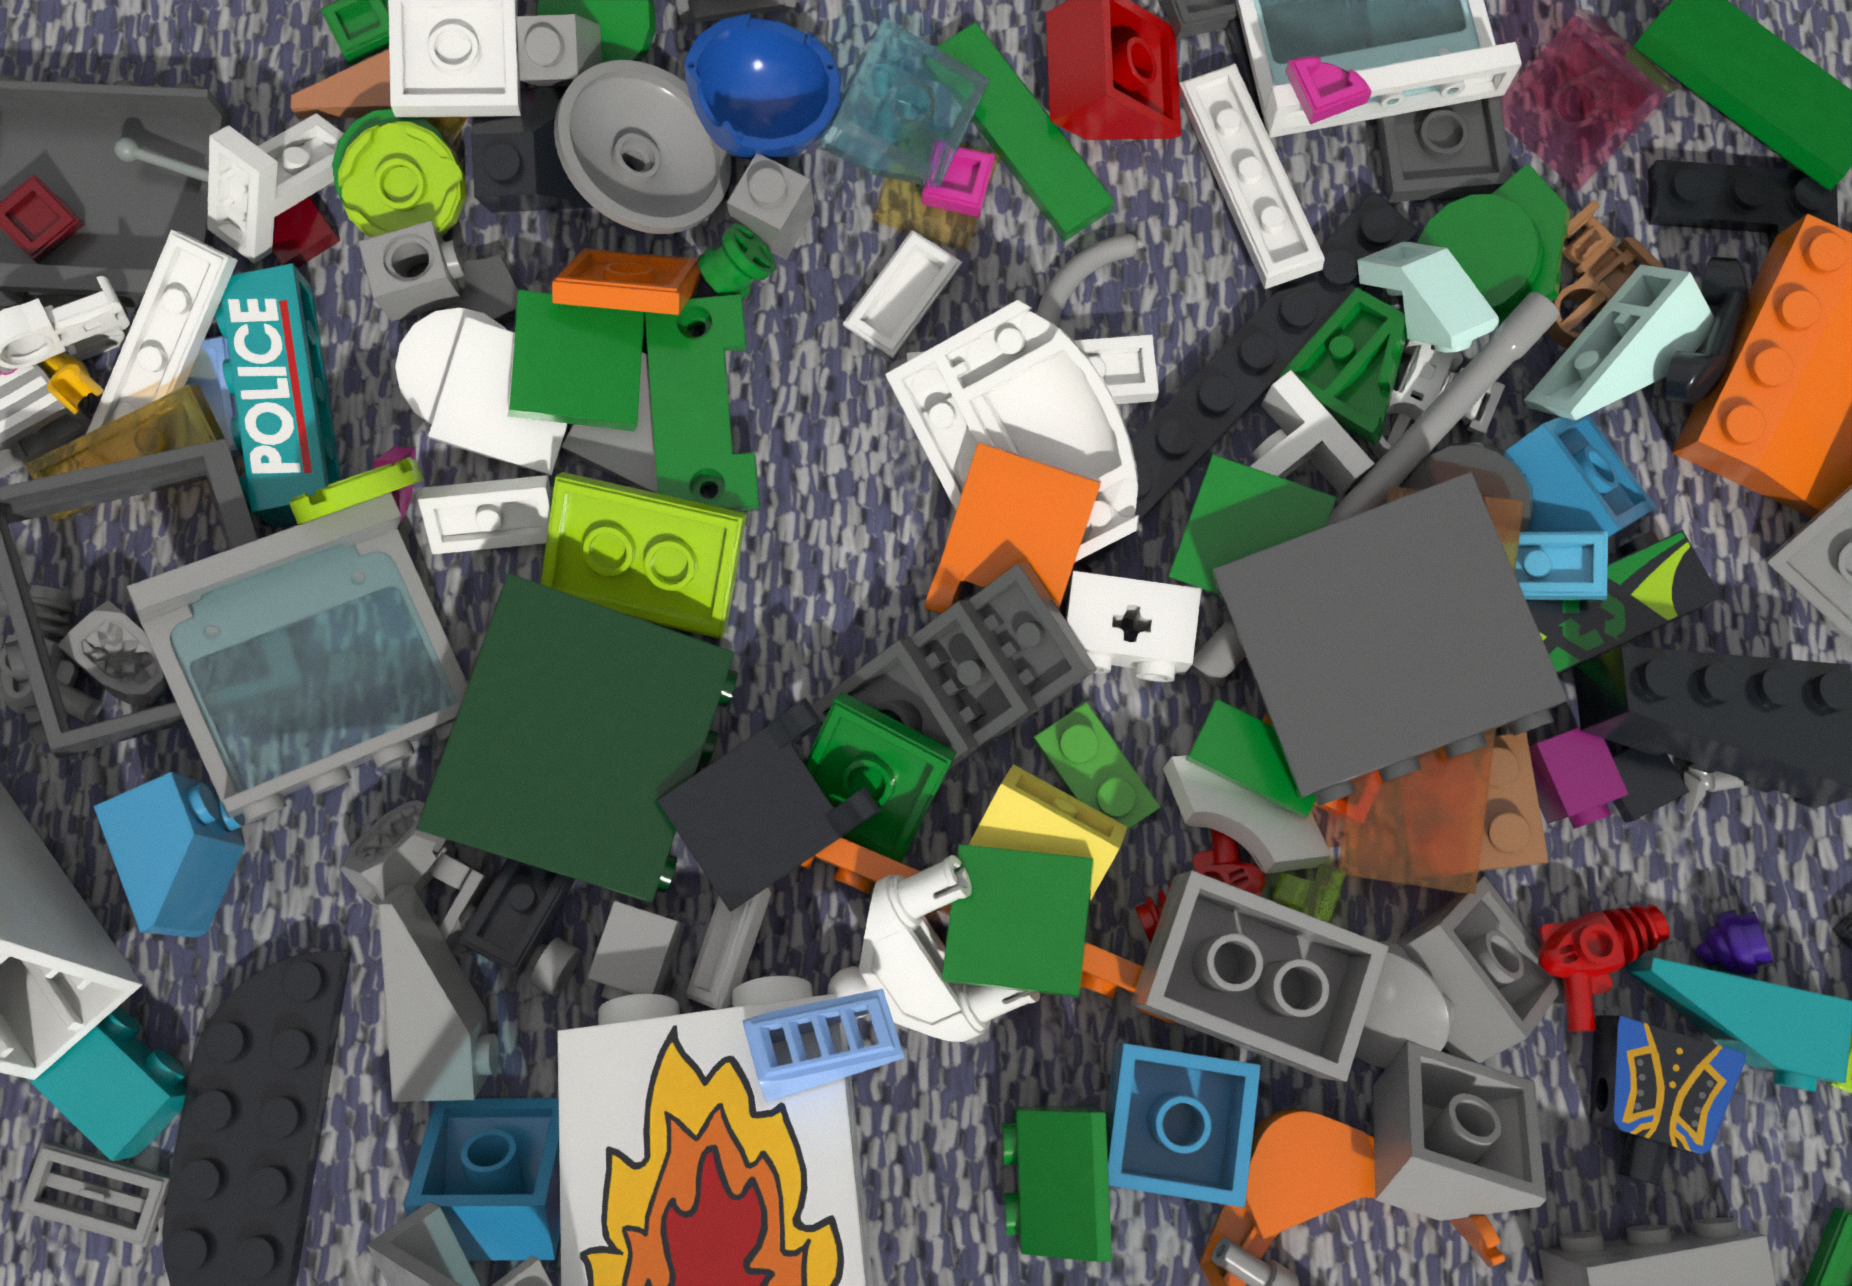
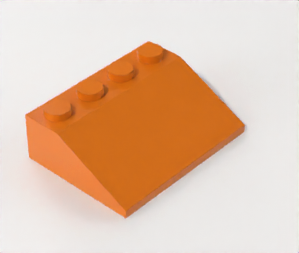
M1806 214L1776 236L1749 292V308L1744 314L1727 361L1725 374L1719 385L1709 396L1695 403L1672 454L1811 518L1817 515L1852 484V233L1810 214Z

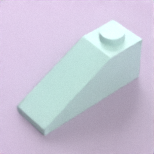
M1640 264L1524 399L1528 408L1578 420L1666 377L1674 353L1676 351L1695 352L1709 336L1715 319L1691 272Z

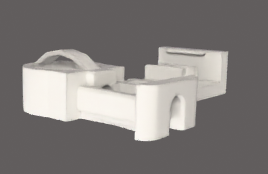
M105 276L96 277L103 291L53 308L52 305L43 307L38 298L1 310L0 366L10 369L25 368L36 365L67 350L70 356L82 361L123 345L126 340L123 330L130 325V322L108 278Z
M1413 340L1408 342L1403 352L1412 356L1397 391L1393 390L1387 414L1399 413L1387 441L1382 435L1375 446L1368 442L1369 448L1377 458L1381 459L1404 434L1410 420L1416 421L1464 369L1461 368L1458 373H1454L1463 361L1461 352H1438L1431 349V344ZM1495 381L1461 418L1463 424L1467 425L1469 423L1467 430L1471 431L1470 440L1478 442L1486 434L1505 385ZM1411 394L1417 395L1421 398V400H1417L1410 396Z

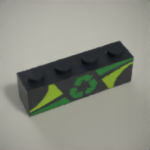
M1683 530L1662 540L1658 539L1655 531H1651L1620 546L1618 550L1622 558L1607 564V600H1526L1557 675L1695 612L1721 598Z

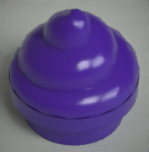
M1733 909L1720 913L1716 917L1715 926L1706 930L1703 943L1699 944L1695 950L1696 955L1708 964H1720L1729 973H1742L1744 976L1758 974V966L1773 963L1767 941L1755 911L1737 915L1736 910Z

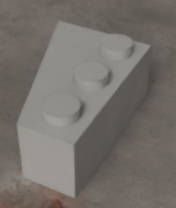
M1717 1217L1694 1220L1695 1232L1671 1234L1670 1227L1667 1225L1632 1226L1626 1228L1628 1239L1603 1242L1602 1233L1598 1232L1567 1233L1559 1236L1560 1247L1539 1249L1544 1286H1776L1767 1235L1738 1228L1737 1219Z

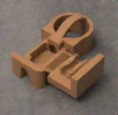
M1595 200L1569 221L1568 233L1564 239L1565 241L1568 237H1571L1580 228L1583 230L1566 247L1563 246L1562 253L1577 267L1572 273L1577 278L1581 274L1583 276L1574 284L1562 289L1552 303L1557 307L1559 313L1561 303L1567 300L1575 299L1584 303L1564 321L1560 314L1559 318L1547 330L1551 339L1564 348H1569L1581 334L1573 331V329L1593 310L1597 315L1637 269L1633 264L1634 260L1640 261L1642 265L1665 268L1662 263L1633 237L1625 238L1616 247L1615 244L1618 240L1593 216L1600 207Z

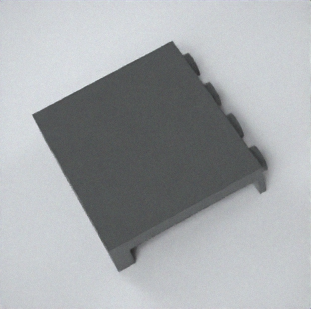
M0 75V202L35 174L85 224L39 264L34 262L0 228V308L21 305L38 298L43 307L52 305L53 308L103 291L96 277L105 276L111 283L125 314H136L171 230L182 232L213 247L214 234L207 229L208 182L138 159L133 162H125L119 159L114 151L117 140L129 137L134 139L140 148L209 170L210 135L228 125L230 126L231 119L209 89H204L190 83H178L172 88L149 87L128 80L116 81L113 85L86 84L72 78H57L54 82L25 81L15 76Z
M1472 471L1213 569L1215 586L1222 603H1225L1294 779L1297 787L1295 791L1299 799L1314 794L1317 805L1320 806L1356 793L1357 791L1352 780L1378 771L1384 783L1418 771L1422 767L1417 756L1442 747L1447 758L1451 759L1487 746L1488 744L1483 733L1509 724L1515 736L1554 722L1549 709L1568 701Z

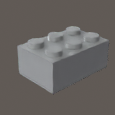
M1191 870L1176 875L1173 878L1130 1005L1316 1077L1347 1082L1389 946Z

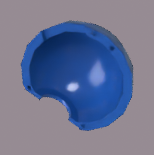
M751 13L721 19L698 35L685 57V80L696 114L712 140L731 156L752 160L755 154H761L771 160L797 156L822 137L840 104L841 77L830 51L810 31L808 34H805L783 22L751 18Z

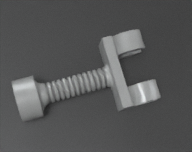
M442 852L430 874L460 890L441 925L436 922L434 923L450 950L453 951L494 878ZM559 937L554 938L548 945H540L539 942L527 963L532 970L530 983L553 997L557 996L568 984L581 959L582 950Z

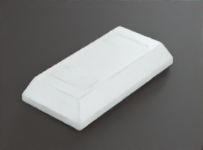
M912 230L843 322V326L894 358L962 265V261Z
M766 888L732 912L728 910L721 897H718L686 991L687 998L714 1009H724L733 1006L732 992L741 984L771 896L769 888Z

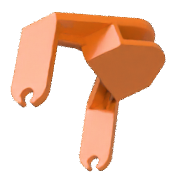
M1302 1109L1280 1110L1264 1118L1253 1131L1245 1208L1222 1204L1198 1262L1207 1286H1246L1245 1282L1212 1261L1213 1251L1218 1242L1223 1238H1228L1261 1260L1273 1239L1281 1231L1356 1199H1375L1374 1137L1326 1116ZM1485 1215L1449 1220L1487 1266L1493 1267L1505 1262L1503 1252H1500L1496 1245L1501 1243L1499 1237Z

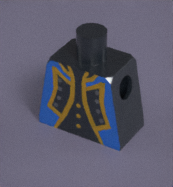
M1596 1015V1031H1593L1590 1123L1625 1134L1617 1174L1660 1186L1668 1148L1705 1156L1711 1150L1745 1064L1746 1053L1620 1015Z

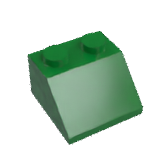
M1094 1105L1014 1107V1123H1002L1003 1165H1016V1193H1004L1006 1236L1018 1235V1246L1021 1254L1093 1262H1112L1106 1112Z

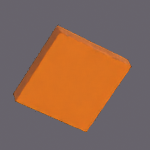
M584 248L552 281V303L679 315L701 283L698 259Z

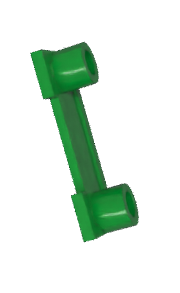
M742 295L689 299L679 315L645 312L658 493L734 511L760 509L755 452L733 454L725 351L747 350ZM694 327H706L704 334L695 337L689 334V331ZM711 484L717 486L718 493L714 498L706 499L701 495V491L705 486Z

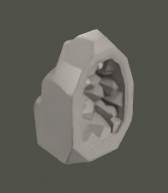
M109 600L89 613L58 644L59 648L108 693L128 704H152L166 691V678L145 632Z
M409 801L384 814L350 846L339 868L358 893L377 910H379L378 904L398 884H412L417 894H419L434 877L430 872L437 862V856L444 848V843L447 839L415 830L425 804L423 801Z

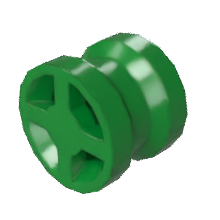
M734 223L723 233L720 246L717 248L709 247L698 257L700 272L714 291L721 296L741 294L743 300L751 293V284L756 279L764 280L776 270L774 257L759 236L742 224Z

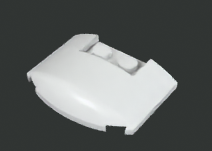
M1016 300L885 374L956 511L977 444L982 442L1102 482L1076 561L1138 530L1139 515L1135 516L1138 493L1137 465L1126 425L1114 397L1102 376L1073 339L1061 328L1030 312L1029 310L1033 307L1020 300Z

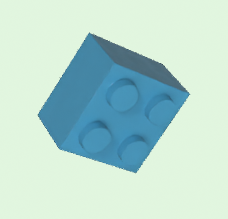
M1115 1043L1106 1109L1109 1186L1245 1208L1261 1065L1126 1043Z

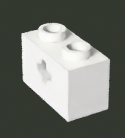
M1073 571L1068 586L1064 618L1098 670L1094 673L1111 672V665L1136 668V677L1155 682L1174 681L1175 674L1184 675L1193 664L1201 588ZM1123 618L1132 619L1134 630L1139 632L1134 642L1125 641L1123 630L1118 628Z

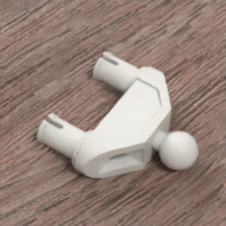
M950 855L942 862L907 878H904L902 875H888L876 881L866 923L859 967L851 966L839 970L831 978L827 990V995L836 994L837 998L883 988L894 1023L951 1042H964L980 1036L989 1028L991 1019L1028 1003H1035L1040 999V993L948 983L942 980L946 948L924 915L960 898L965 899L972 894V885L966 869L962 868L954 873V869L961 865V861L955 855ZM867 1014L856 1017V1019L865 1017Z

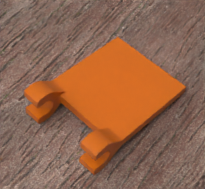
M978 442L946 546L929 589L924 608L942 614L958 602L963 581L985 588L1017 563L1028 562L1060 610L1102 482Z

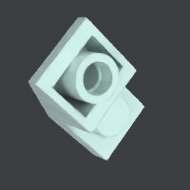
M1403 241L1357 260L1360 284L1386 288L1388 295L1403 296L1408 340L1434 345L1435 350L1439 352H1458L1473 346L1474 339L1495 331L1499 327L1498 315L1448 248Z

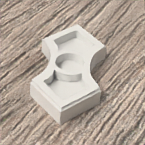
M1187 755L1172 756L1164 766L1163 771L1185 824L1194 827H1208L1231 837L1251 854L1260 870L1265 874L1321 867L1331 856L1312 812H1310L1308 817L1302 818L1185 760Z

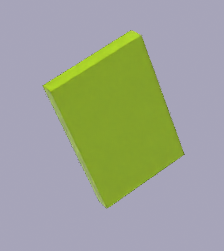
M561 472L555 476L541 584L650 623L722 639L726 634L747 513Z

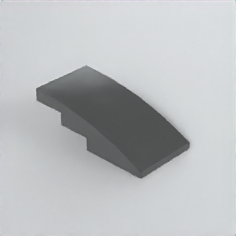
M1021 562L1014 565L969 600L956 602L913 636L897 640L811 706L822 723H824L834 699L842 691L957 752L949 768L951 769L1098 669L1029 563Z

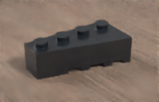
M1620 646L1574 667L1580 730L1655 756L1666 753L1686 760L1687 767L1706 773L1720 771L1744 779L1743 785L1766 793L1776 790L1794 796V802L1811 808H1818L1852 798L1851 664Z

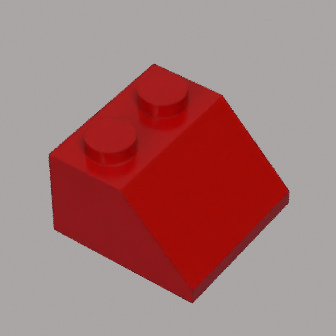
M1068 0L1046 12L1050 122L1085 140L1175 139L1182 136L1177 43L1170 24L1131 0Z

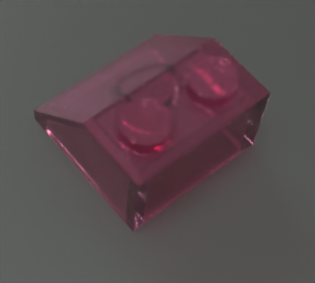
M1586 10L1574 14L1500 99L1504 126L1579 191L1647 124L1680 87L1591 10Z

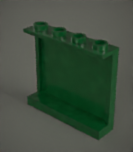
M508 573L415 830L653 903L656 891L662 893L667 891L677 863V855L669 853L676 829L657 800L694 776L697 766L701 768L708 766L718 738V732L710 730L717 705L724 708L728 705L737 682L738 672L730 669L735 652Z

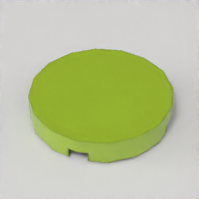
M412 122L387 123L364 130L347 147L338 170L339 188H342V198L345 203L343 206L348 218L370 238L428 221L433 222L439 234L443 237L457 223L466 200L465 174L456 152L439 135Z
M408 457L395 462L394 466L390 463L329 484L322 489L314 491L315 494L309 496L308 493L291 498L292 502L289 504L299 525L423 481L424 478L416 459Z

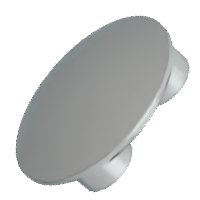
M1379 941V943L1387 945L1389 948L1355 1056L1371 1065L1386 1069L1407 1041L1442 1051L1449 1038L1450 1028L1455 1021L1456 1011L1452 1001L1443 995L1434 979L1417 963L1410 960L1403 948L1390 941Z

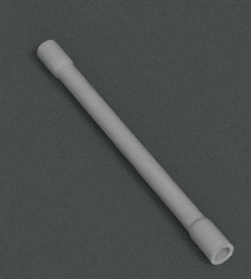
M1530 292L1493 332L1490 341L1334 508L1327 526L1381 506L1515 360L1523 357L1559 318L1560 313L1557 307L1544 295ZM1231 620L1226 621L1194 655L1193 664L1191 665V668L1214 688H1217L1245 658Z

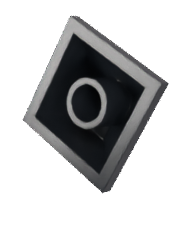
M569 86L520 88L521 116L475 117L471 133L474 197L491 213L594 208L583 198L568 178L555 145V115L558 104Z

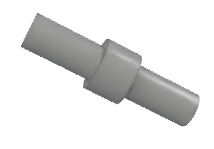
M1228 1238L1220 1240L1213 1251V1263L1249 1286H1301L1299 1285L1298 1276L1273 1259L1264 1262Z

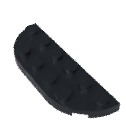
M310 952L278 961L244 981L226 998L208 1022L200 1037L192 1060L164 1211L162 1248L170 1286H296L351 952Z

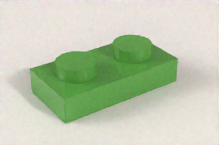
M1087 702L1034 736L1033 742L1069 794L1128 827L1127 831L1160 808L1155 798Z

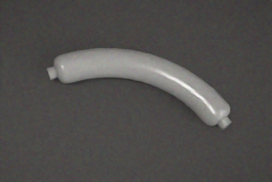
M1126 233L1104 239L1082 250L1070 259L1054 276L1041 298L1036 314L1058 327L1062 310L1074 289L1097 269L1112 262L1135 256L1137 249L1143 248V240L1136 239L1131 233Z

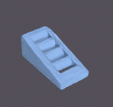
M883 988L776 1010L742 1020L759 1085L766 1102L904 1059L903 1050ZM865 1014L870 1015L878 1041L877 1045L864 1047L856 1017ZM842 1022L850 1050L836 1053L828 1026ZM814 1031L822 1057L807 1060L801 1035ZM786 1040L793 1063L778 1066L773 1044Z

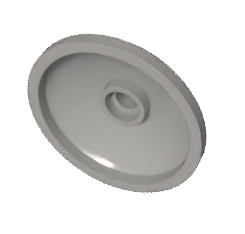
M614 60L603 62L588 68L578 75L569 85L558 104L554 121V137L563 169L583 198L611 220L625 227L646 233H677L700 224L718 207L724 198L731 177V155L720 148L708 135L696 114L686 82L674 74L640 61ZM625 162L631 164L635 170L628 167Z

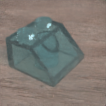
M883 18L867 41L840 97V104L825 129L818 146L869 174L938 188L942 184L990 79L888 19Z

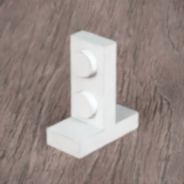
M316 113L259 146H256L229 125L210 135L207 229L254 264L271 254L274 217L334 182L332 162L338 140L344 133Z
M1291 370L1271 385L1261 406L1282 429L1268 437L1253 452L1257 461L1250 467L1285 479L1310 460L1338 493L1343 496L1359 483L1375 463Z

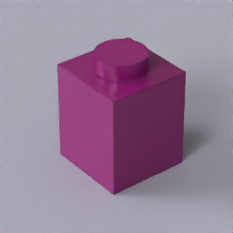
M1579 727L1529 746L1539 807L1547 824L1568 817L1573 829L1610 816L1611 813L1606 803L1629 795L1604 738L1583 732Z

